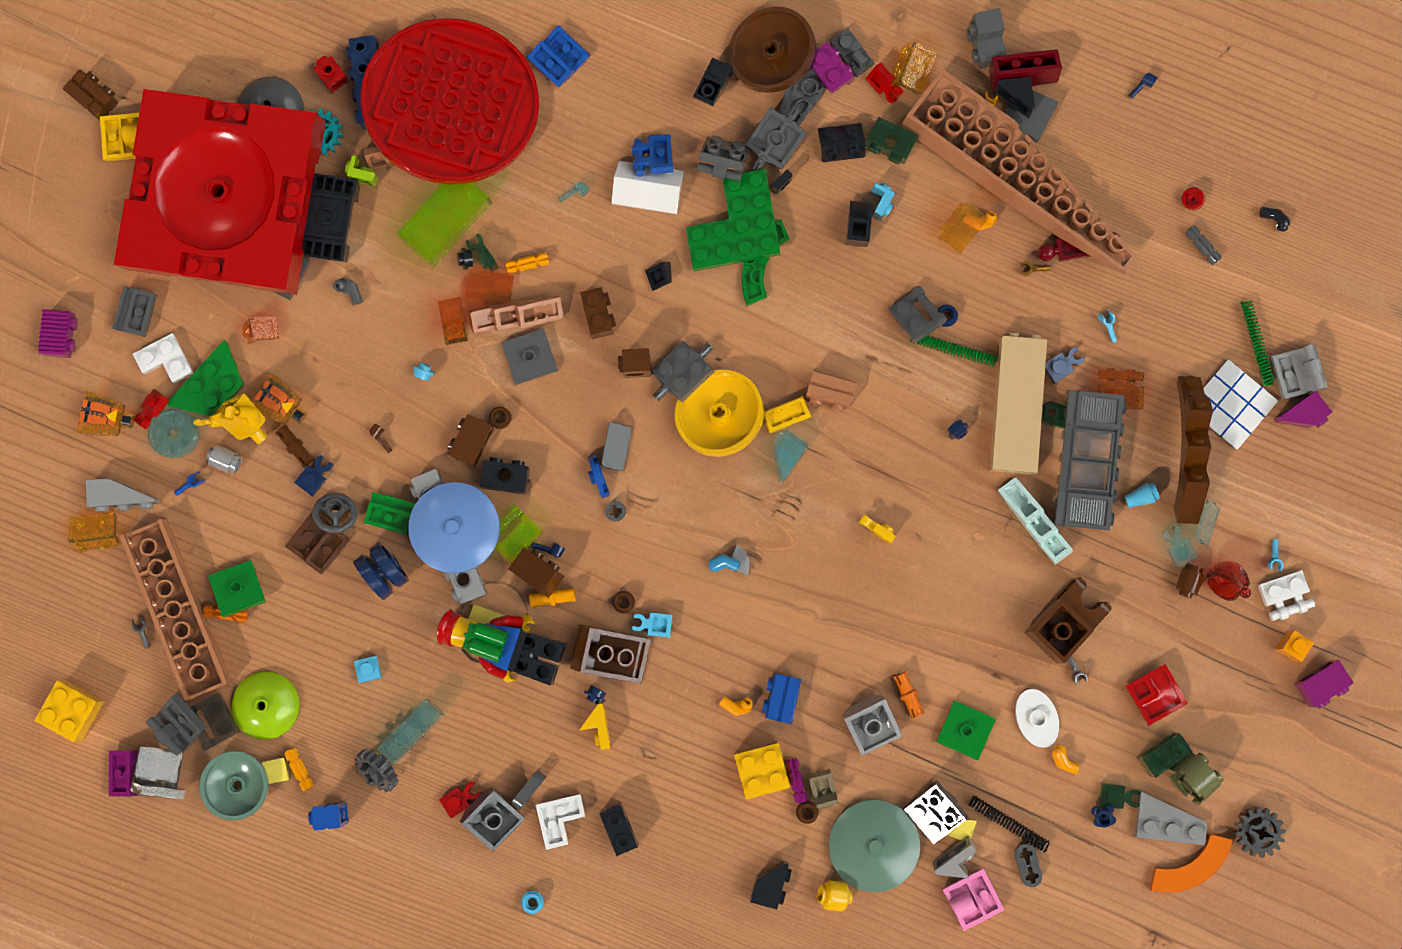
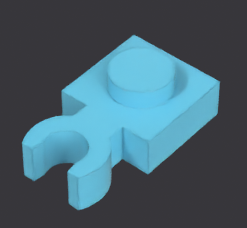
M650 613L649 619H646L641 614H635L634 618H640L642 625L640 627L632 626V629L642 631L644 628H647V635L670 638L673 615Z

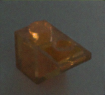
M457 297L438 301L445 344L451 345L467 342V320L462 299Z

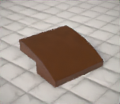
M311 512L285 547L322 575L348 542L349 538L342 532L329 533L321 530L315 524ZM319 515V517H320V519H321V521H322L323 523H325L326 525L332 526L328 521H326L324 518H322V517Z

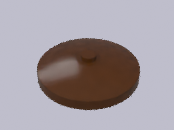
M785 7L764 8L748 16L735 30L729 45V62L737 78L748 88L764 93L782 91L796 84L810 69L816 53L815 36L809 23L798 12Z

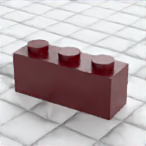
M1058 49L992 57L989 69L992 89L995 90L997 82L1003 79L1031 77L1032 86L1058 83L1062 70Z

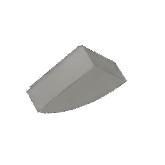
M737 545L731 558L740 561L741 564L738 571L748 575L750 568L749 558L746 552Z

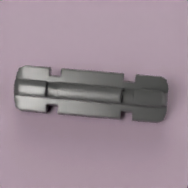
M1192 226L1186 231L1187 237L1190 240L1193 239V244L1203 256L1206 255L1208 257L1207 261L1211 265H1214L1222 258L1218 251L1213 250V245L1204 235L1200 234L1201 231L1197 226Z

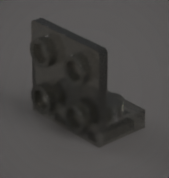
M139 746L130 791L145 796L184 799L185 790L177 788L183 753L181 752L175 756L169 749Z

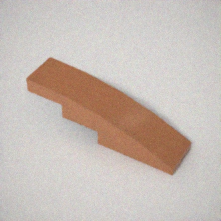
M560 296L514 301L468 310L471 330L474 334L492 329L500 331L516 326L524 328L564 318Z

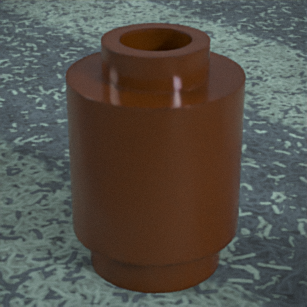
M1186 563L1185 568L1181 570L1175 588L1179 590L1178 594L1192 599L1193 595L1197 596L1204 578V569Z

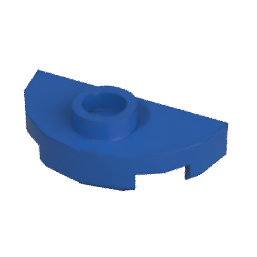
M597 455L588 456L592 471L588 472L591 483H596L602 499L606 498L610 493Z

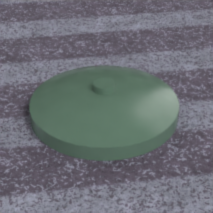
M869 799L852 804L837 817L830 831L828 847L832 864L843 880L863 891L883 892L897 887L911 875L919 859L920 839L914 822L901 808L884 800Z

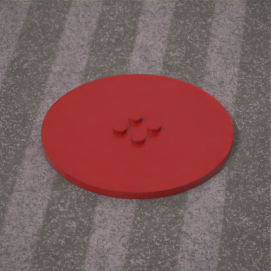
M432 19L400 30L384 42L375 52L362 80L361 110L370 138L379 151L395 166L422 180L441 184H465L480 181L501 172L521 155L530 142L536 128L539 114V92L529 63L517 47L504 36L486 26L467 20Z

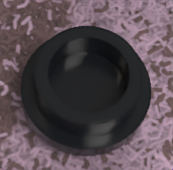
M461 248L460 253H457L458 266H462L463 270L473 267L471 249Z

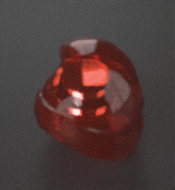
M1234 561L1220 562L1214 565L1206 574L1205 580L1208 587L1217 596L1226 601H1234L1240 596L1244 599L1249 598L1252 594L1249 588L1250 580L1248 574L1240 564Z

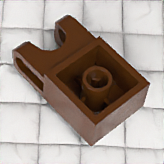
M1081 577L1074 578L1024 632L1057 664H1065L1112 609L1106 601L1098 602L1090 609L1084 607L1081 602V594L1087 587V584ZM1058 627L1061 628L1059 631L1061 635L1059 636L1057 635L1056 631Z

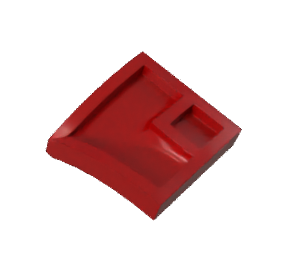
M1166 664L1125 686L1148 726L1187 705L1179 686Z

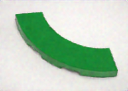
M781 219L775 222L779 247L790 241ZM769 258L743 263L741 284L747 307L767 298L764 287V271Z

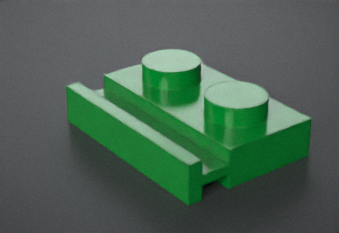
M372 492L364 523L408 535L409 519L416 503Z

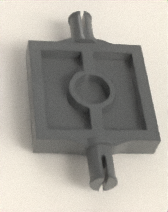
M793 104L787 115L781 114L770 107L745 144L759 156L752 166L755 169L760 163L756 171L761 170L765 162L773 163L780 169H783L806 135L807 131L799 127L794 121L801 110L798 107L795 113L792 114L797 107L795 104Z
M682 341L651 371L662 385L652 395L660 401L667 393H670L683 403L714 373V370L704 359L714 350L712 346L706 343L699 351H696Z

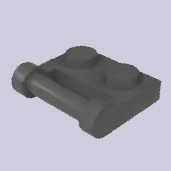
M921 286L914 288L909 295L888 308L890 314L914 344L942 326L947 320L945 315L939 313L925 296V291ZM919 301L933 319L927 322L913 303Z

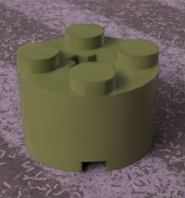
M1187 752L1167 772L1172 773L1169 777L1170 780L1185 797L1190 794L1194 798L1192 802L1201 805L1221 786V782L1224 779L1219 772L1212 770L1208 765V759L1199 752L1196 755L1192 752Z

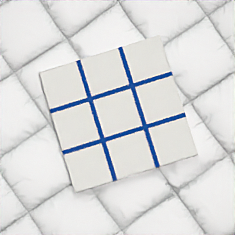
M1229 359L1204 387L1205 396L1210 397L1213 409L1209 427L1236 450L1239 449L1278 402L1276 398Z

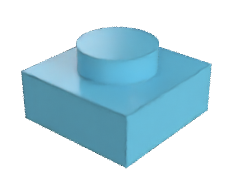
M377 656L354 661L358 683L382 678Z

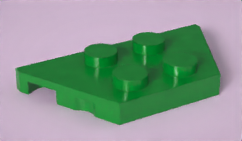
M223 340L170 398L167 403L168 406L209 417L225 401L236 396L245 384L238 372V366L235 359H233L227 341Z

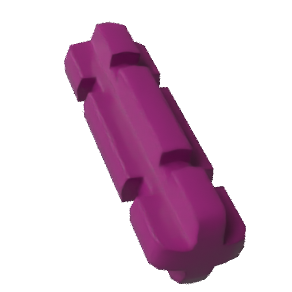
M797 758L788 759L786 764L787 769L790 770L789 778L792 791L795 793L793 794L796 803H803L807 801V797L803 791L805 788L801 771L798 769L800 767Z

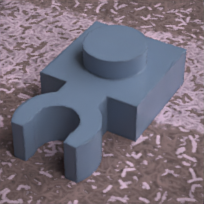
M1077 347L1071 349L1067 357L1061 352L1045 363V371L1054 384L1074 371L1071 365H1079L1085 360L1084 357L1079 360L1074 359L1073 353L1078 350Z

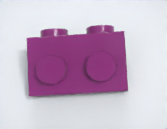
M826 42L816 49L811 68L828 91L833 94L844 85L851 84L854 73L847 63L843 64L840 60L841 55L836 47H831Z

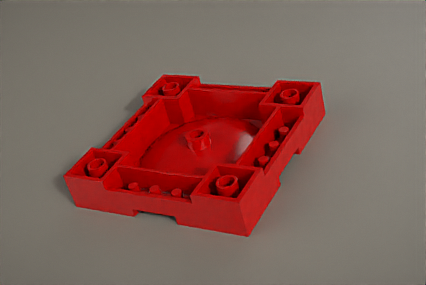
M143 89L132 153L136 158L129 199L124 200L114 265L128 271L169 277L175 276L297 295L304 254L302 244L315 166L319 164L326 120L316 112L258 104L245 105L210 100L207 97ZM223 188V194L218 197L219 190Z

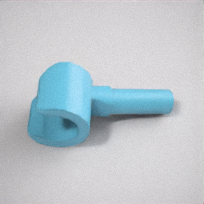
M1107 310V319L1099 313L1098 320L1106 325L1111 342L1113 343L1117 341L1113 329L1115 316Z
M1272 539V556L1267 561V567L1272 570L1273 563L1277 561V569L1281 571L1283 569V562L1278 559V539Z

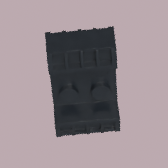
M314 173L302 244L303 256L347 262L350 247L347 245L353 204L358 202L360 191L357 179Z

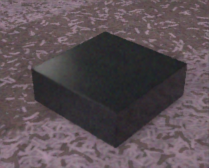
M787 169L772 183L771 190L776 195L779 194L792 181L793 174Z

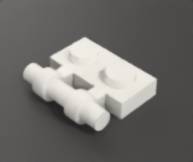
M1302 570L1257 585L1264 605L1274 604L1276 610L1269 612L1271 621L1277 619L1284 620L1289 618V615L1298 612L1302 614L1307 612L1308 609L1315 607V602L1312 598L1303 600L1302 594L1308 593L1310 590ZM1293 598L1295 604L1285 607L1283 601Z

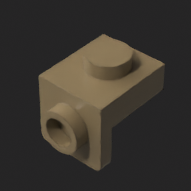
M830 769L808 774L816 808H829L839 803Z

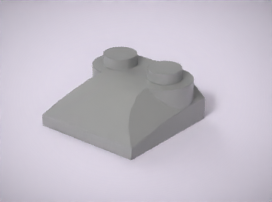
M883 695L869 697L849 707L842 715L862 756L902 737Z

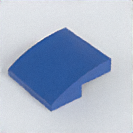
M557 25L544 41L539 42L527 58L556 86L560 87L589 59L591 54L560 25Z

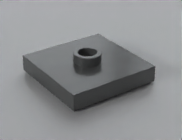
M544 328L502 342L515 385L558 371Z

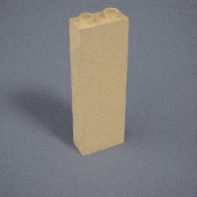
M1006 333L1005 336L999 339L989 471L1028 475L1038 473L1047 339H1041L1040 335H1028V338L1019 337L1017 333Z

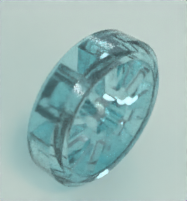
M168 409L162 411L157 418L154 417L148 430L149 442L152 448L164 457L172 459L182 458L195 449L199 440V427L193 424L195 419L188 413L178 409ZM171 429L179 431L176 433L178 435L176 439L173 437L169 438Z

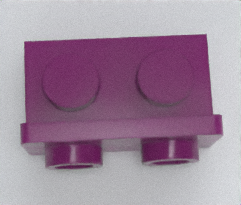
M144 749L110 750L109 796L131 797L145 795L146 751Z

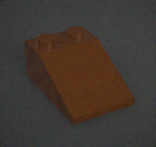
M579 624L570 669L585 674L641 683L651 639Z

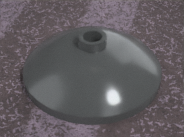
M265 77L254 81L243 91L238 104L265 105V103L270 102L273 107L304 111V103L298 90L290 82L277 77Z

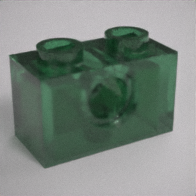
M878 117L866 140L865 146L874 154L879 155L881 153L887 156L888 160L895 164H905L918 136ZM893 139L896 145L889 147L885 144V140Z

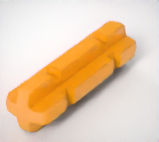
M544 252L538 254V256L531 255L518 258L517 261H506L505 265L507 272L511 274L517 272V270L524 271L537 268V265H548L549 259L547 253Z
M291 748L287 750L284 755L287 761H290L289 765L296 780L300 781L299 786L301 790L307 791L311 789L314 784L311 778L307 776L309 773L302 759L298 758L299 753L297 749Z

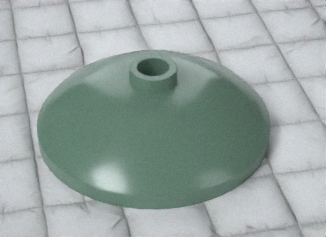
M240 751L226 752L213 758L204 768L200 778V795L206 808L215 816L231 821L241 820L256 813L264 804L269 790L268 775L263 765L254 756ZM237 780L241 782L240 789H237L235 787V782Z

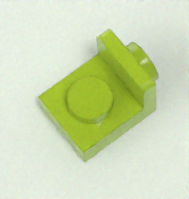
M352 155L351 161L348 160L345 167V173H347L348 178L357 179L361 184L376 187L378 182L376 174L367 167H360L358 169L360 160L356 155Z

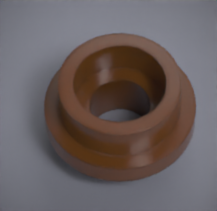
M496 407L489 414L491 425L497 429H504L511 423V413L505 407ZM499 414H503L505 417L502 422H498L496 419Z
M620 591L614 595L612 604L617 612L628 613L633 609L635 599L630 592ZM621 598L628 600V604L624 607L619 603Z
M811 801L800 803L796 808V816L802 823H813L818 817V808ZM805 808L811 809L810 816L803 815Z

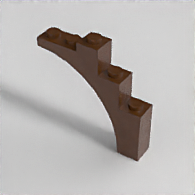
M1178 376L1177 388L1181 411V459L1174 512L1177 523L1200 524L1210 485L1206 467L1211 451L1208 430L1213 409L1210 397L1205 396L1201 377Z

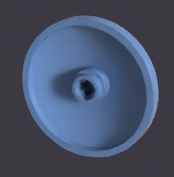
M451 482L433 487L420 497L410 515L409 537L413 549L427 565L442 572L462 573L477 568L491 556L499 540L500 520L494 504L482 491L468 484Z

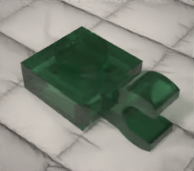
M476 234L479 240L477 245H472L469 240L466 241L469 249L480 253L481 256L478 257V260L484 269L489 268L491 272L499 269L496 261L484 245L481 235Z

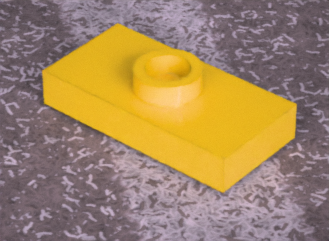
M803 396L764 412V422L769 434L811 418Z

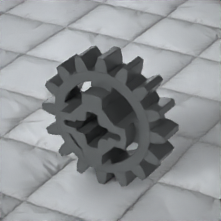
M366 748L365 750L362 749L355 756L356 767L359 768V773L365 778L368 785H376L380 791L383 789L387 793L388 791L391 792L399 782L397 779L398 775L394 773V768L389 764L384 755H376L374 750L370 751Z
M1255 807L1254 813L1252 810L1246 809L1247 816L1240 814L1241 823L1235 822L1234 824L1239 827V831L1234 832V835L1240 837L1236 843L1239 845L1244 844L1241 850L1244 852L1250 850V855L1254 857L1257 852L1261 858L1265 857V852L1268 855H1274L1272 849L1280 850L1278 842H1285V839L1280 837L1281 834L1286 833V830L1280 829L1284 822L1276 820L1278 814L1274 812L1270 814V809L1264 808L1261 811L1260 807ZM1256 818L1255 822L1248 824L1252 819ZM1270 823H1271L1272 826H1273L1274 833L1272 832V830H1271V828H1270ZM1252 829H1260L1267 833V836L1259 835L1252 831ZM1246 832L1248 833V835H1249V837H1250L1249 842H1248V840H1247V838H1246ZM1271 840L1268 845L1263 847L1265 842Z

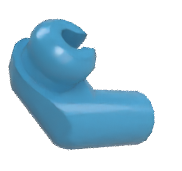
M720 554L710 559L708 568L712 572H718L724 568L737 572L741 562L727 555Z

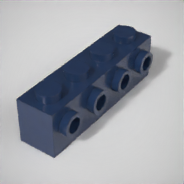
M375 35L348 39L349 46L346 47L347 58L352 62V68H349V75L355 85V89H352V97L354 103L357 102L358 110H355V119L357 124L360 123L363 130L367 129L361 110V86L365 70L373 55L379 49L378 40Z

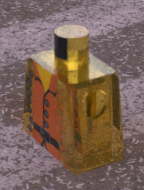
M273 373L270 374L252 401L264 417L286 425L289 419L300 424L307 414L298 408L302 399Z
M85 391L76 433L86 436H119L121 427L132 429L135 417L124 414L125 405Z

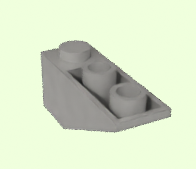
M86 480L87 507L95 509V512H108L111 507H117L118 511L131 510V506L138 505L139 509H151L153 504H160V500L115 480Z

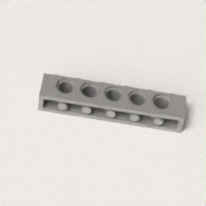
M434 469L412 478L413 485L410 486L414 498L418 497L420 499L428 490L444 484L440 472ZM478 568L462 573L443 572L446 580H451L454 589H451V593L455 602L459 601L461 605L488 595ZM463 573H467L470 578L469 583L465 586H461L458 581L459 576Z

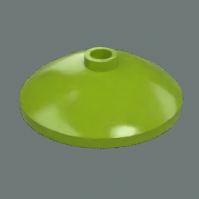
M267 671L258 672L245 678L236 688L232 698V715L238 727L245 734L256 739L277 738L285 734L296 722L300 710L299 695L295 686L283 675ZM261 701L266 705L264 710L259 708Z

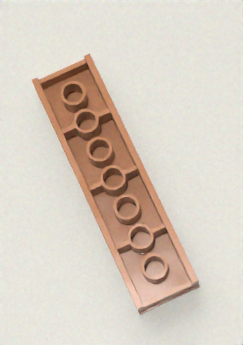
M161 518L128 534L120 535L119 537L184 700L192 702L232 685L233 683L207 618L203 616V608L168 520Z

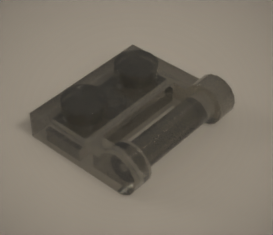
M220 692L190 707L197 716V712L202 711L215 738L210 740L206 730L201 733L199 739L202 743L201 748L203 752L240 733Z

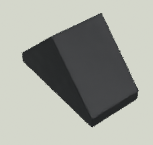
M1031 77L999 80L994 94L1029 119L1035 108Z

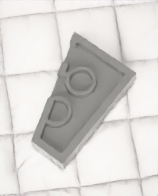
M1139 791L1135 837L1205 845L1207 822Z

